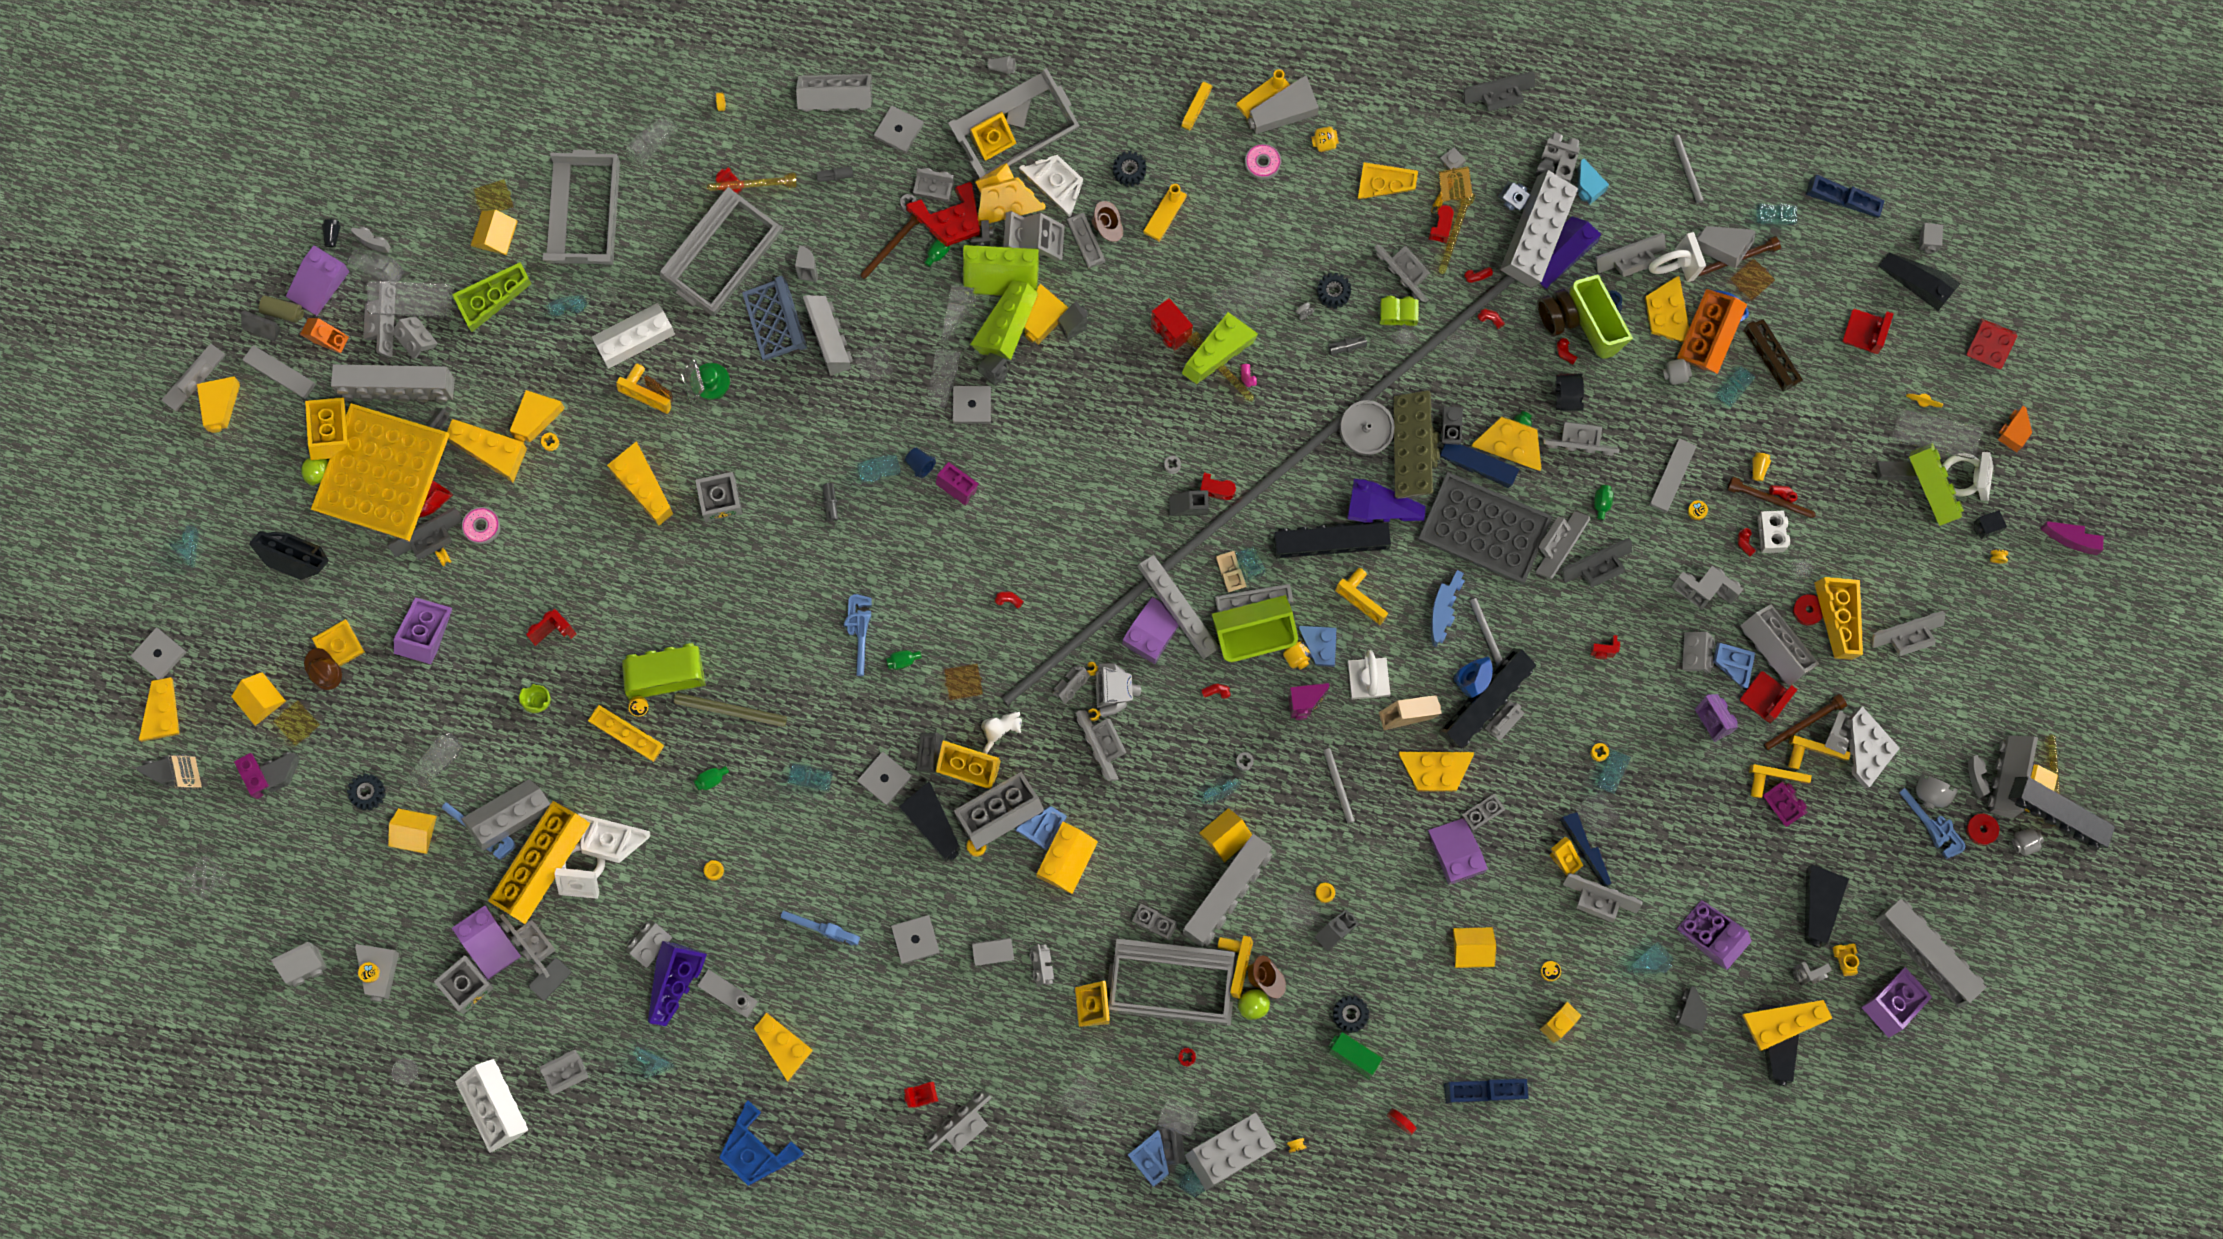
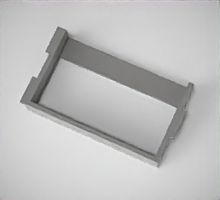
M1047 68L1043 69L1042 73L958 120L955 121L954 119L948 122L958 142L961 143L971 160L970 163L979 178L1005 163L1009 167L1077 130L1080 126L1069 108L1072 105L1063 88L1061 86L1057 87ZM1049 89L1069 125L985 172L965 138L970 133V128L1001 111L1005 114Z
M573 150V153H550L553 161L547 253H543V261L546 264L613 265L620 172L618 155L596 154L595 150ZM571 165L612 166L606 254L565 253Z
M727 187L662 268L660 278L677 289L676 294L693 307L697 304L715 317L784 228L735 193L730 187ZM738 204L769 227L770 231L710 304L679 281L678 278Z
M1116 939L1114 965L1110 964L1107 988H1111L1109 1012L1231 1026L1233 1002H1230V991L1238 955L1231 951ZM1119 958L1227 970L1223 1014L1115 1002Z

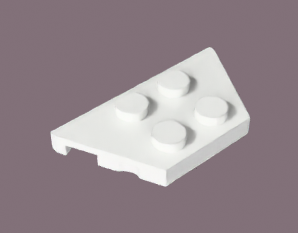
M1055 155L1046 160L1035 161V164L1019 167V171L1068 217L1072 215L1083 184V178L1058 155Z
M578 814L590 822V825L580 838L582 854L620 863L650 838V831Z

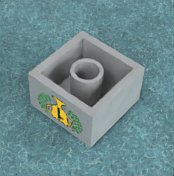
M733 472L695 480L702 516L705 522L743 514Z
M465 955L434 981L448 1000L462 1014H465L494 989L471 959Z

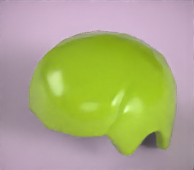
M310 457L307 458L301 466V476L304 481L312 486L321 483L328 460H311Z
M532 684L527 689L523 688L518 696L522 707L530 713L544 711L551 702L549 691L544 686Z
M1259 989L1249 990L1242 994L1238 1000V1009L1241 1015L1248 1020L1260 1019L1270 1010V1000L1264 991Z

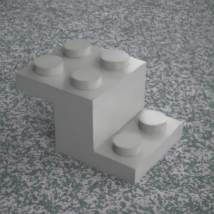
M1012 211L1006 212L1003 247L1039 249V257L1045 255L1055 261H1060L1063 256L1065 225L1042 213L1022 217Z
M1713 566L1699 583L1693 575L1682 572L1672 585L1673 589L1701 610H1703L1715 593L1729 604H1732L1743 590L1736 580L1729 579L1725 576L1724 571Z

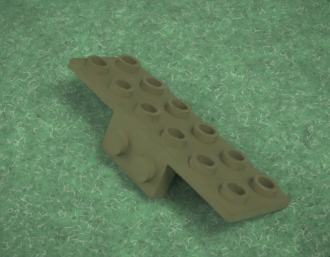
M1428 390L1394 396L1395 497L1400 499L1432 494V468L1438 467V460H1440V452L1437 449L1440 437L1431 423V393Z

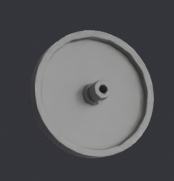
M1364 400L1354 403L1344 412L1340 420L1339 429L1344 444L1351 451L1360 455H1374L1384 450L1390 444L1394 436L1395 427L1390 412L1383 405L1375 401Z

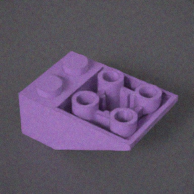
M1702 900L1677 928L1681 934L1712 961L1726 970L1752 942L1746 929Z

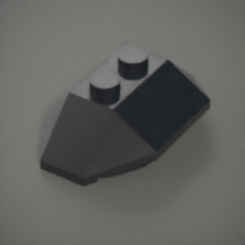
M259 531L250 541V546L266 566L299 580L319 574L329 561L320 546L286 532L266 533L265 531Z

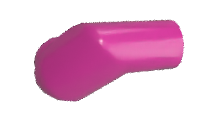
M1250 364L1241 365V380L1246 387L1257 385L1256 377H1250Z

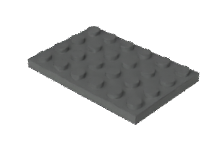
M1447 472L1418 541L1524 585L1539 551V545L1547 532L1553 516Z

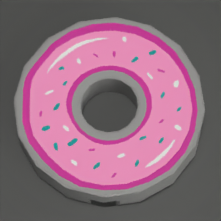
M1257 144L1251 147L1245 157L1247 172L1259 180H1268L1276 176L1282 163L1278 150L1268 144ZM1265 158L1268 164L1262 166L1258 163V160Z
M486 507L471 509L462 520L464 536L476 545L491 543L500 532L499 517L493 510ZM479 522H486L485 529H476Z

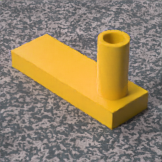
M1275 70L1272 78L1236 103L1237 108L1247 119L1250 118L1251 110L1290 86L1284 78L1283 70Z
M1178 184L1170 186L1144 229V234L1159 242L1187 197V194L1180 191L1181 188Z
M635 364L626 379L619 377L616 382L618 392L666 414L669 413L671 409L670 399L637 385L638 380L645 371L642 365Z
M1357 568L1347 581L1342 579L1338 583L1335 591L1381 625L1386 619L1388 612L1356 589L1367 575L1362 568Z
M1795 735L1790 737L1789 744L1794 745L1788 764L1789 768L1800 769L1805 749L1844 761L1850 758V752L1848 751L1844 755L1825 747V744Z
M1755 764L1750 765L1749 773L1754 774L1750 796L1762 798L1766 776L1807 784L1811 782L1812 775Z
M1243 936L1242 941L1220 937L1218 942V949L1239 953L1230 991L1234 998L1240 999L1247 972L1246 967L1248 966L1253 946V940L1249 936Z

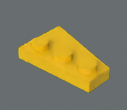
M1364 162L1358 199L1414 191L1416 189L1418 171Z
M171 677L151 681L139 741L141 742L179 735L174 684Z
M767 1013L754 1028L788 1082L813 1050Z

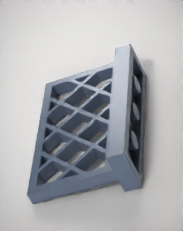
M783 276L776 277V280L742 292L763 361L797 349L803 350L807 348L790 289ZM775 287L776 294L774 297L766 296L768 289ZM757 294L760 297L755 305L750 303L748 296ZM763 298L771 301L767 310L759 307ZM775 303L781 305L782 308L778 315L770 312ZM758 309L765 312L761 322L754 317ZM768 315L776 317L772 327L765 324ZM780 320L787 324L783 332L775 329ZM763 326L770 329L766 338L759 334ZM774 331L781 334L778 343L770 341ZM785 336L791 339L793 345L786 348L781 346ZM767 343L774 345L773 352L766 355L764 349Z

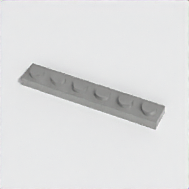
M1153 555L1141 562L1137 567L1203 660L1220 649L1219 645L1157 558Z

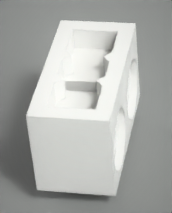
M1784 511L1761 512L1757 517L1761 553L1784 552L1790 546V536L1786 533L1788 518L1785 517ZM1770 520H1775L1777 526L1771 525ZM1771 538L1778 539L1779 544H1774Z

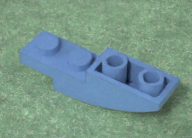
M1458 570L1449 586L1441 584L1435 598L1430 626L1432 645L1435 647L1438 642L1443 643L1447 635L1444 630L1446 626L1451 627L1455 616L1452 615L1454 609L1450 607H1452L1456 596H1454L1456 589L1460 591L1465 581L1462 579L1464 573Z

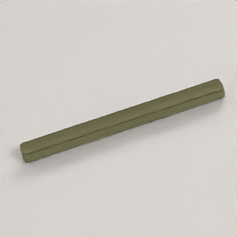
M676 693L674 697V703L678 705L785 727L787 724V717L783 715Z

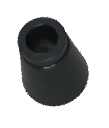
M325 219L324 224H322L325 247H336L341 228L338 220Z

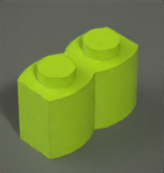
M1386 296L1381 299V325L1417 326L1419 300L1410 296L1403 299Z

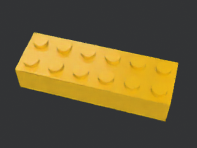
M552 801L488 902L526 924L553 883L556 868L564 866L571 852L575 849V846L590 825V822Z

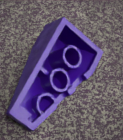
M1574 216L1564 223L1540 284L1547 289L1594 247L1602 234L1588 221Z
M1354 478L1348 519L1361 522H1373V519H1383L1384 522H1390V519L1397 518L1401 521H1424L1426 506L1410 498L1397 499L1395 492L1365 479Z
M662 941L656 959L648 1023L667 1026L679 1007L678 1001L683 993L687 994L689 992V984L694 977L698 978L706 953L680 944Z

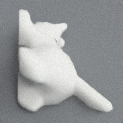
M1020 712L1003 715L1001 719L990 718L982 722L981 728L988 741L982 753L988 754L994 743L1006 732L1015 731L1016 733H1021L1022 719L1019 718Z

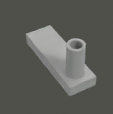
M709 969L698 984L699 988L747 1019L758 1003L756 999Z

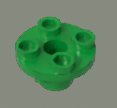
M706 363L695 371L692 378L693 388L704 399H720L730 387V376L723 366L717 363Z

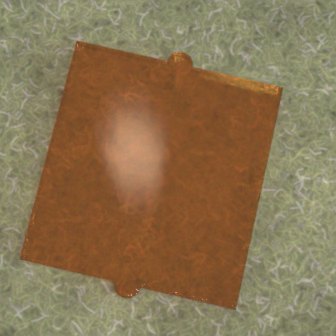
M1755 259L1751 260L1730 279L1739 288V291L1743 292L1751 301L1775 281L1766 271V268H1763Z
M646 375L644 377L647 388L670 399L671 403L673 402L672 392Z
M978 664L944 669L947 682L945 686L948 687L950 700L983 695L982 677L979 674Z

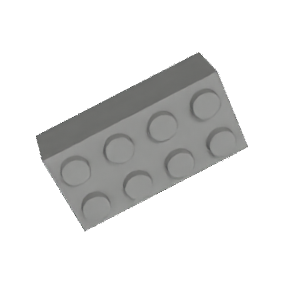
M1022 772L954 810L959 823L976 850L1044 811L1038 796Z
M1254 1113L1192 1149L1185 1157L1206 1191L1267 1155L1277 1146L1257 1113Z

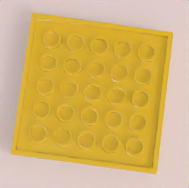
M351 403L346 414L348 446L329 459L311 510L410 541L450 434Z

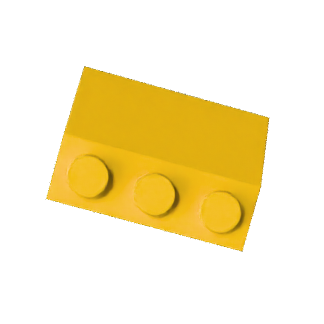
M344 398L305 401L311 460L330 459L348 446Z
M943 740L936 772L992 789L1001 761L997 757Z
M1062 822L1037 872V878L1073 894L1098 841L1080 829Z

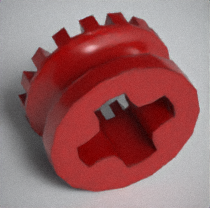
M1184 1048L1179 1052L1178 1060L1181 1065L1188 1067L1194 1064L1196 1054L1192 1049ZM1184 1052L1186 1054H1188L1189 1052L1192 1054L1191 1062H1183L1182 1059L1184 1056L1182 1054Z

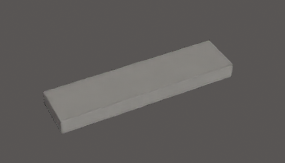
M254 345L242 359L247 365L303 399L307 398L316 385L315 382Z
M1679 438L1649 504L1650 506L1665 513L1668 512L1697 447L1696 445Z
M1290 584L1215 596L1217 612L1283 595H1286L1289 604H1293Z

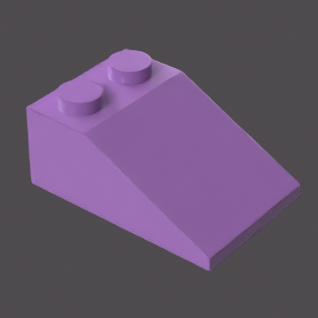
M313 246L303 259L286 298L317 316L345 279L349 270L344 263L318 247Z
M415 597L394 638V654L431 664L439 649L452 608Z
M1152 597L1123 638L1122 645L1156 664L1179 625L1166 606Z
M1709 694L1695 708V711L1714 742L1734 732L1738 728V722L1734 715H1730L1727 710V703L1723 698H1720L1718 694Z
M1465 818L1428 830L1448 885L1483 874L1488 870L1482 852Z
M483 906L452 928L487 979H490L521 957L487 906Z
M1904 967L1864 1004L1862 1009L1885 1035L1890 1038L1903 1030L1932 996L1909 970Z

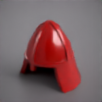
M432 481L419 518L435 513L453 494L442 485Z

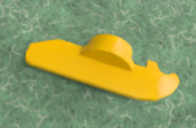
M1906 394V397L1917 401L1921 407H1928L1930 405L1941 408L1943 406V403L1931 400V397L1927 394H1921L1920 396Z

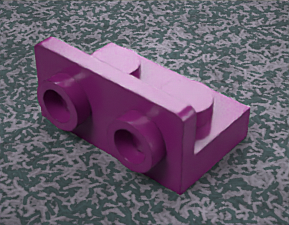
M249 753L234 761L250 795L256 799L264 796L262 790L269 785L254 755Z
M1783 781L1765 793L1763 797L1785 827H1788L1807 814L1806 809L1808 807L1801 798L1798 800L1794 793L1796 791L1789 782Z

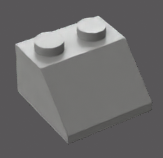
M309 942L271 959L284 982L289 986L293 985V987L303 984L304 980L309 977L315 978L322 975L323 970L327 969L319 948Z

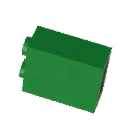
M1343 1032L1340 1036L1335 1035L1328 1046L1331 1049L1330 1055L1368 1079L1373 1076L1383 1060L1382 1057Z

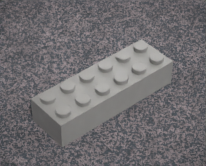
M1549 170L1537 176L1500 268L1501 271L1530 288L1542 282L1578 188Z
M333 364L331 387L345 401L360 398L363 401L379 399L380 401L388 402L391 399H398L401 402H409L411 399L419 402L436 400L437 402L445 403L447 400H453L455 379L447 367Z
M1252 834L1183 930L1185 937L1201 948L1211 943L1215 935V929L1220 930L1227 919L1225 917L1226 914H1232L1237 907V899L1245 896L1250 886L1248 884L1250 881L1254 883L1260 875V867H1266L1271 860L1273 854H1271L1272 847Z
M1899 899L1875 919L1877 924L1958 1008L1971 1003L1986 988L1983 984V979L1979 975L1973 974L1969 969V965L1955 955V950L1950 945H1945L1941 940V936L1926 925L1927 922L1922 916L1916 915L1912 910V906L1907 901Z

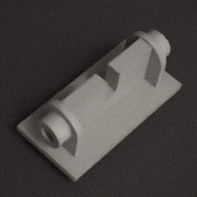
M1080 665L1073 666L1065 676L1069 680L1068 683L1062 679L1054 688L1053 695L1057 698L1060 697L1064 704L1074 697L1078 689L1090 677L1086 669Z
M1509 701L1485 729L1500 741L1525 714L1521 710V705L1517 702L1514 704Z
M1037 944L1030 948V960L1033 962L1034 968L1033 980L1036 982V987L1043 984L1051 985L1054 980L1052 966L1045 967V963L1051 962L1050 948H1047V945Z

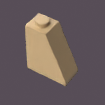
M1437 695L1398 700L1379 712L1384 730L1431 720L1442 714Z

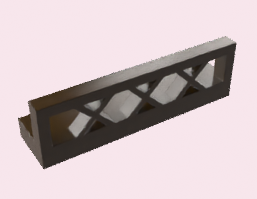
M1761 319L1756 323L1754 321L1748 323L1744 328V332L1781 390L1784 392L1801 383L1803 379L1765 320ZM1760 325L1765 330L1764 336L1758 328V326ZM1768 342H1771V343L1774 344V346H1775L1774 352H1773L1772 348L1770 347V345L1768 344ZM1777 357L1783 358L1785 361L1784 367ZM1788 373L1793 374L1796 380L1792 381Z

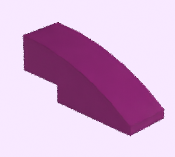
M2048 521L2041 526V530L2045 534L2071 549L2092 555H2098L2103 551L2104 536L2085 534V526Z

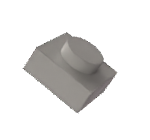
M1455 147L1440 157L1441 163L1449 172H1454L1466 162Z

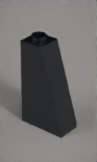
M928 781L901 804L899 808L945 862L948 860L952 861L960 854L958 852L960 846L937 795Z
M1812 864L1806 870L1804 940L1809 941L1811 946L1821 948V946L1824 947L1829 942L1849 878Z
M1761 1004L1758 1006V1011L1780 1007ZM1799 1034L1764 1049L1769 1080L1775 1081V1085L1787 1086V1083H1792L1794 1080Z

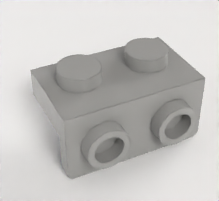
M917 168L913 195L950 202L954 185L953 175L946 171L935 172L929 168Z
M416 316L400 319L392 331L393 335L413 359L417 358L421 351L434 349L438 344Z
M1708 632L1684 633L1682 670L1711 673V668L1714 666L1712 649L1715 648V640Z
M652 920L645 922L640 927V932L636 937H632L628 941L625 951L646 968L658 955L662 941L669 942L673 938Z
M1804 961L1793 967V976L1802 986L1809 982L1814 985L1828 977L1827 973L1832 971L1829 964L1810 971Z
M576 1050L567 1052L563 1056L539 1067L551 1095L589 1078L583 1061Z

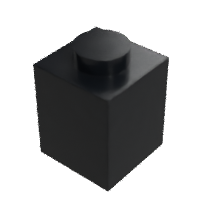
M2000 510L1978 517L1973 522L1974 531L1981 539L2001 533L2007 528Z

